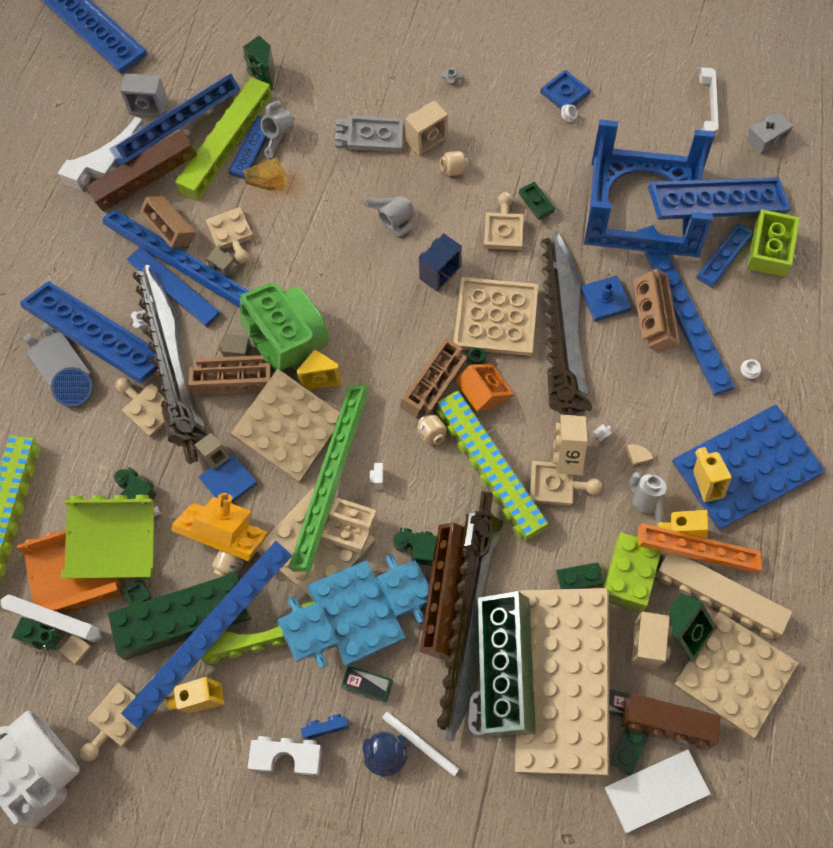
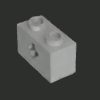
M778 111L772 116L768 115L762 122L753 124L748 130L749 133L746 140L759 154H762L788 138L793 125Z

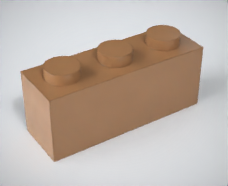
M164 196L146 197L140 213L171 248L189 247L196 233Z

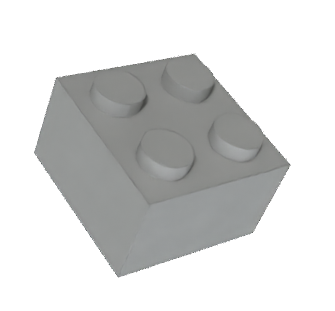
M124 75L120 92L130 115L160 117L165 113L168 98L160 76Z

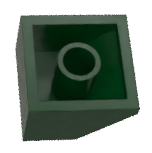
M680 594L671 604V608L668 611L674 638L688 660L693 662L717 626L703 602Z

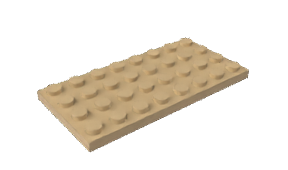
M608 588L521 590V593L529 598L536 734L516 736L515 772L609 776Z

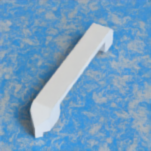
M696 67V72H699V83L710 86L711 121H705L702 130L714 131L715 137L719 128L716 71L712 68Z
M9 594L1 599V606L7 611L31 618L91 642L103 639L99 628Z

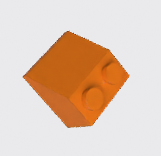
M493 364L469 365L455 380L459 385L460 391L465 394L470 401L471 407L477 412L489 411L515 395Z

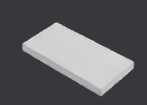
M685 750L604 787L625 833L710 795L689 750Z

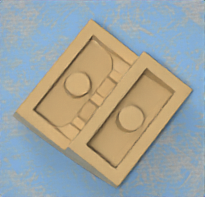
M336 498L329 513V520L323 531L321 541L362 554L377 510Z

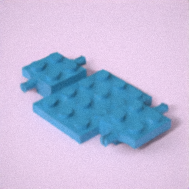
M393 554L385 558L390 570L379 575L377 578H375L367 560L308 584L307 589L314 601V604L310 606L300 607L296 596L288 598L287 601L292 612L279 618L277 623L295 661L298 662L305 658L314 657L319 669L328 666L323 652L336 647L346 667L404 640L406 637L397 619L409 613L414 614L418 624L423 623L425 619L421 608L427 604L429 585L416 560L405 565H398Z

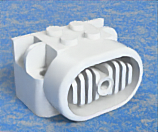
M26 711L9 726L0 727V806L14 825L35 828L65 801L67 797L66 785L79 774L80 768L74 757L52 729L37 714L32 711Z

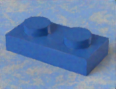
M341 714L328 717L326 722L319 723V720L308 722L305 724L306 727L301 728L303 739L309 740L349 729L346 716L341 717Z

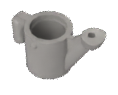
M278 100L266 106V115L260 121L262 132L270 138L268 147L264 149V155L267 158L274 156V150L281 139L294 127L293 117L288 110L279 109L274 111L281 107V103Z
M398 196L383 199H371L368 197L362 199L365 207L378 210L381 222L388 230L393 231L395 236L403 237L413 229L410 223L401 229L399 228L401 224L413 216V205L407 198Z
M633 473L629 482V488L634 493L632 498L634 507L643 513H654L657 519V527L658 522H667L665 520L663 496L667 489L664 480L652 474L641 477L639 473Z

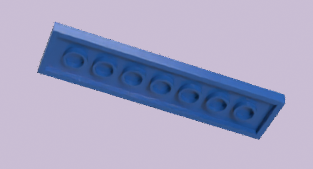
M40 0L120 74L148 55L147 51L91 0Z
M779 177L650 182L648 185L658 220L687 219L691 217L692 211L711 213L713 217L759 215L761 209L787 214L791 210Z
M50 281L20 302L23 309L140 384L158 369L151 362L152 356L155 355L148 348L147 342Z

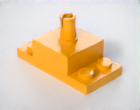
M227 493L220 494L218 498L213 497L204 507L192 503L172 524L171 531L246 561L253 557L261 547L264 539L268 536L267 531L249 525L251 511L231 504L232 496L229 494L228 500H226Z

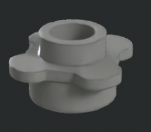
M450 66L447 71L441 73V77L445 78L447 84L454 85L458 82V79L462 78V73L458 72L454 66Z

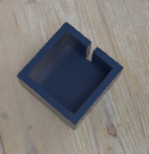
M444 233L440 238H436L432 242L431 247L427 251H423L419 256V279L437 292L448 281V278L439 271H442L451 278L461 267L462 245Z

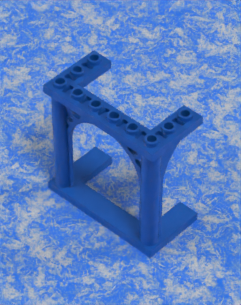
M599 119L591 165H594L590 210L584 245L699 258L712 223L713 214L692 211L691 217L682 221V237L607 229L612 202H608V192L611 185L618 178L632 172H651L659 174L670 181L702 180L704 167L714 139V131L695 129L688 155L679 156L614 149L618 121ZM613 167L622 168L623 170L618 171L615 170ZM672 174H681L682 176L674 177Z

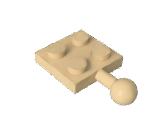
M507 192L501 193L498 197L501 213L486 212L484 249L522 250L524 214H508L513 198Z
M238 207L205 219L216 247L220 245L222 250L233 246L236 263L241 265L247 263L249 254L246 250L242 249L240 244L254 238L241 208Z
M122 377L116 381L117 391L127 393L133 399L122 409V412L148 437L152 438L165 426L161 410V402L164 400V397L152 383L138 394L132 388V383L128 378Z
M532 461L530 497L534 503L572 506L573 489L586 490L591 495H597L602 490V483L595 478L589 479L587 482L573 481V474L557 473V465H553V462Z
M119 682L88 717V720L102 731L92 743L82 746L80 757L86 762L94 761L98 757V748L108 736L124 747L138 730L121 714L136 696Z

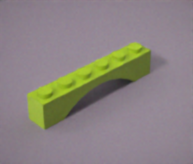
M314 601L304 603L301 607L310 606L314 604ZM279 626L256 634H236L225 631L201 660L204 663L207 662V664H215L220 662L221 658L228 656L230 659L242 656L243 652L250 651L255 653L262 651L265 646L272 645V647L284 645L286 640Z

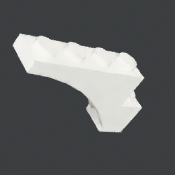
M135 117L121 134L100 149L77 159H67L58 172L62 183L83 191L91 178L99 179L121 166L122 164H118L109 148L144 127L142 119Z

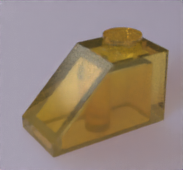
M277 157L243 170L246 183L251 186L272 191L288 184L286 173Z

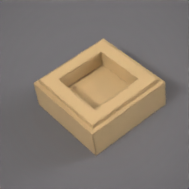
M73 634L59 651L78 665L92 647L83 639Z

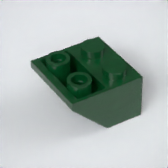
M257 36L243 46V57L247 64L246 70L251 77L254 76L257 80L269 84L272 91L275 66L271 46L261 36Z

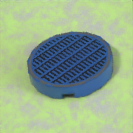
M63 368L52 379V395L57 402L64 406H81L92 395V380L80 368Z

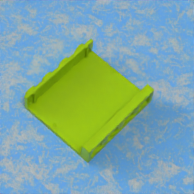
M73 495L70 496V500H63V503L67 504L65 570H61V578L153 577L154 500L149 499V495H136V499H127V495H114V499H105L104 495H92V499H83V496Z

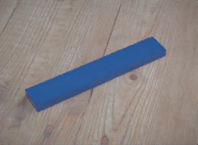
M141 247L127 258L128 263L138 271L143 272V268L148 264L166 294L205 327H208L220 316V312Z

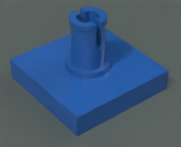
M617 275L581 286V293L594 322L631 311L632 307Z

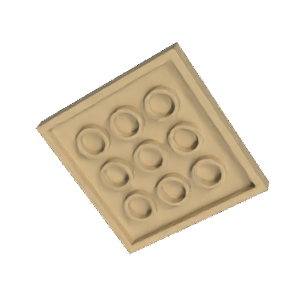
M461 277L454 343L462 347V350H471L478 347L485 352L532 356L538 284Z
M277 369L230 435L290 478L299 482L334 432L340 413Z
M314 488L304 496L264 539L257 553L262 556L277 541L293 555ZM369 534L362 554L320 541L311 572H293L288 567L291 558L280 569V572L312 599L307 589L308 584L354 566L376 541Z
M718 612L713 620L717 626L716 630L693 662L688 660L673 686L714 714L721 716L723 720L751 739H754L799 662L725 614Z

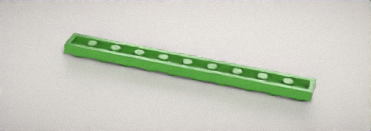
M366 385L348 387L288 567L293 572H311L368 395L369 388Z

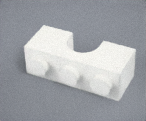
M259 736L258 740H251L248 769L256 772L274 773L277 759L283 755H291L295 761V774L320 776L322 747L317 745L315 740H304L303 744L294 743L295 740L290 738H281V742H274L271 737Z

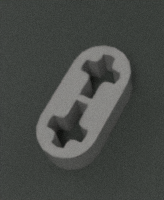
M480 691L473 693L470 698L468 729L472 735L477 737L484 735L482 734V728L480 731H476V727L472 726V723H476L477 716H481V712H477V704L473 703V700H477L481 696Z

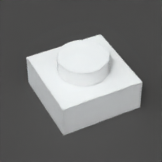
M374 463V470H370V483H374L375 490H383V463Z

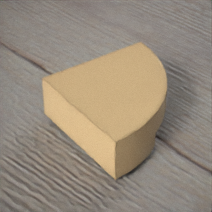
M630 444L626 447L633 466L651 462L654 459L652 454L640 445Z

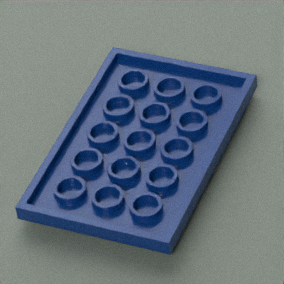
M776 404L672 460V463L704 510H707L708 516L719 531L825 472V469ZM704 447L708 449L709 453L717 452L720 454L732 477L725 497L704 502L693 471L697 460L695 452Z

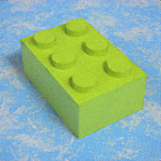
M761 209L754 226L747 269L785 278L793 262L800 217Z
M620 532L616 539L603 587L609 590V602L643 612L648 605L661 551L638 546V537Z

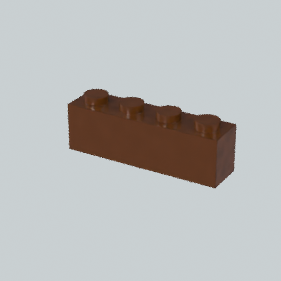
M631 693L624 699L621 726L627 727L629 731L634 733L646 732L650 733L654 738L663 739L666 737L673 739L678 744L690 743L696 745L698 749L709 750L719 743L721 716Z

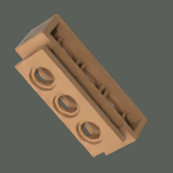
M656 268L634 279L633 284L642 339L646 340L649 348L662 352L680 344L669 278L666 273Z
M445 337L403 397L400 408L417 418L421 410L425 411L424 416L429 415L467 359L464 355L462 358H459L462 347ZM452 364L453 367L451 368L450 372L448 373V372H447V369H448L449 366ZM440 379L443 380L439 388H437L436 385ZM434 394L429 400L428 404H426L425 402L429 395Z
M264 355L196 358L197 366L189 367L188 385L193 395L256 393L263 390L273 376L271 364L266 362Z

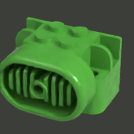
M270 283L240 295L241 326L261 355L265 356L266 362L271 364L274 373L277 369L284 373V369L288 367L297 370L299 362L306 360L314 350L318 351L328 345L329 333L321 313L301 288L292 287L283 291L278 285Z

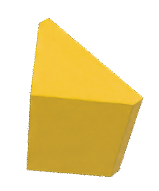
M314 350L297 370L300 385L307 390L342 385L338 364L317 350Z

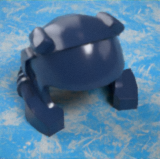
M381 731L374 734L370 739H365L363 744L364 764L372 773L381 777L393 776L403 768L408 758L406 755L407 744L403 735L396 736L392 732Z

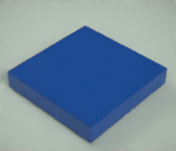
M566 69L540 90V93L559 109H562L566 104L577 105L591 92V89Z
M231 452L229 454L231 458L214 470L211 467L199 476V479L216 498L222 493H227L226 500H228V495L230 494L232 496V504L256 486L257 482Z

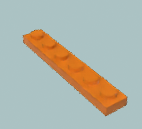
M641 523L638 526V546L755 574H759L762 571L760 551Z

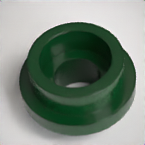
M473 348L467 353V362L470 365L485 364L487 356L481 348ZM477 356V357H479L480 359H479V360H475V359H473V358Z

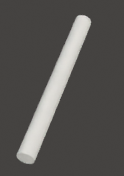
M388 711L382 717L384 721L451 775L455 776L460 769L392 714Z

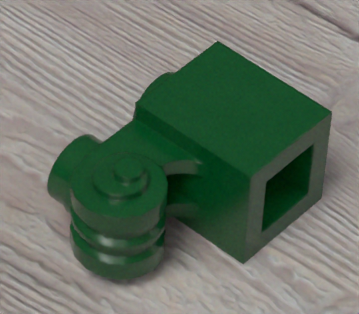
M131 467L127 470H118L115 473V482L120 488L124 489L120 495H127V499H136V495H149V499L155 498L154 485L147 479L143 481L139 479V474Z
M400 528L399 532L393 537L394 548L399 552H404L410 547L412 549V561L416 560L417 564L433 566L437 536L428 531L412 533L411 529Z
M21 617L11 638L21 644L39 650L43 646L46 651H56L63 635L57 629L53 628L51 630L39 622Z

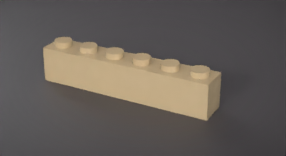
M666 553L655 575L661 583L667 586L672 585L678 588L682 594L699 599L705 606H712L726 616L734 617L747 628L757 629L762 636L768 639H777L783 634L792 614V611L687 557Z

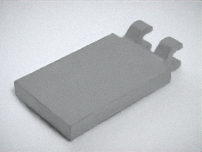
M349 116V120L336 119L335 147L341 148L347 145L349 150L402 153L403 119Z
M47 323L40 326L46 337L38 342L35 341L30 333L23 337L31 348L26 353L50 387L53 377L63 368H80L89 377L92 376L64 335L60 332L54 333Z

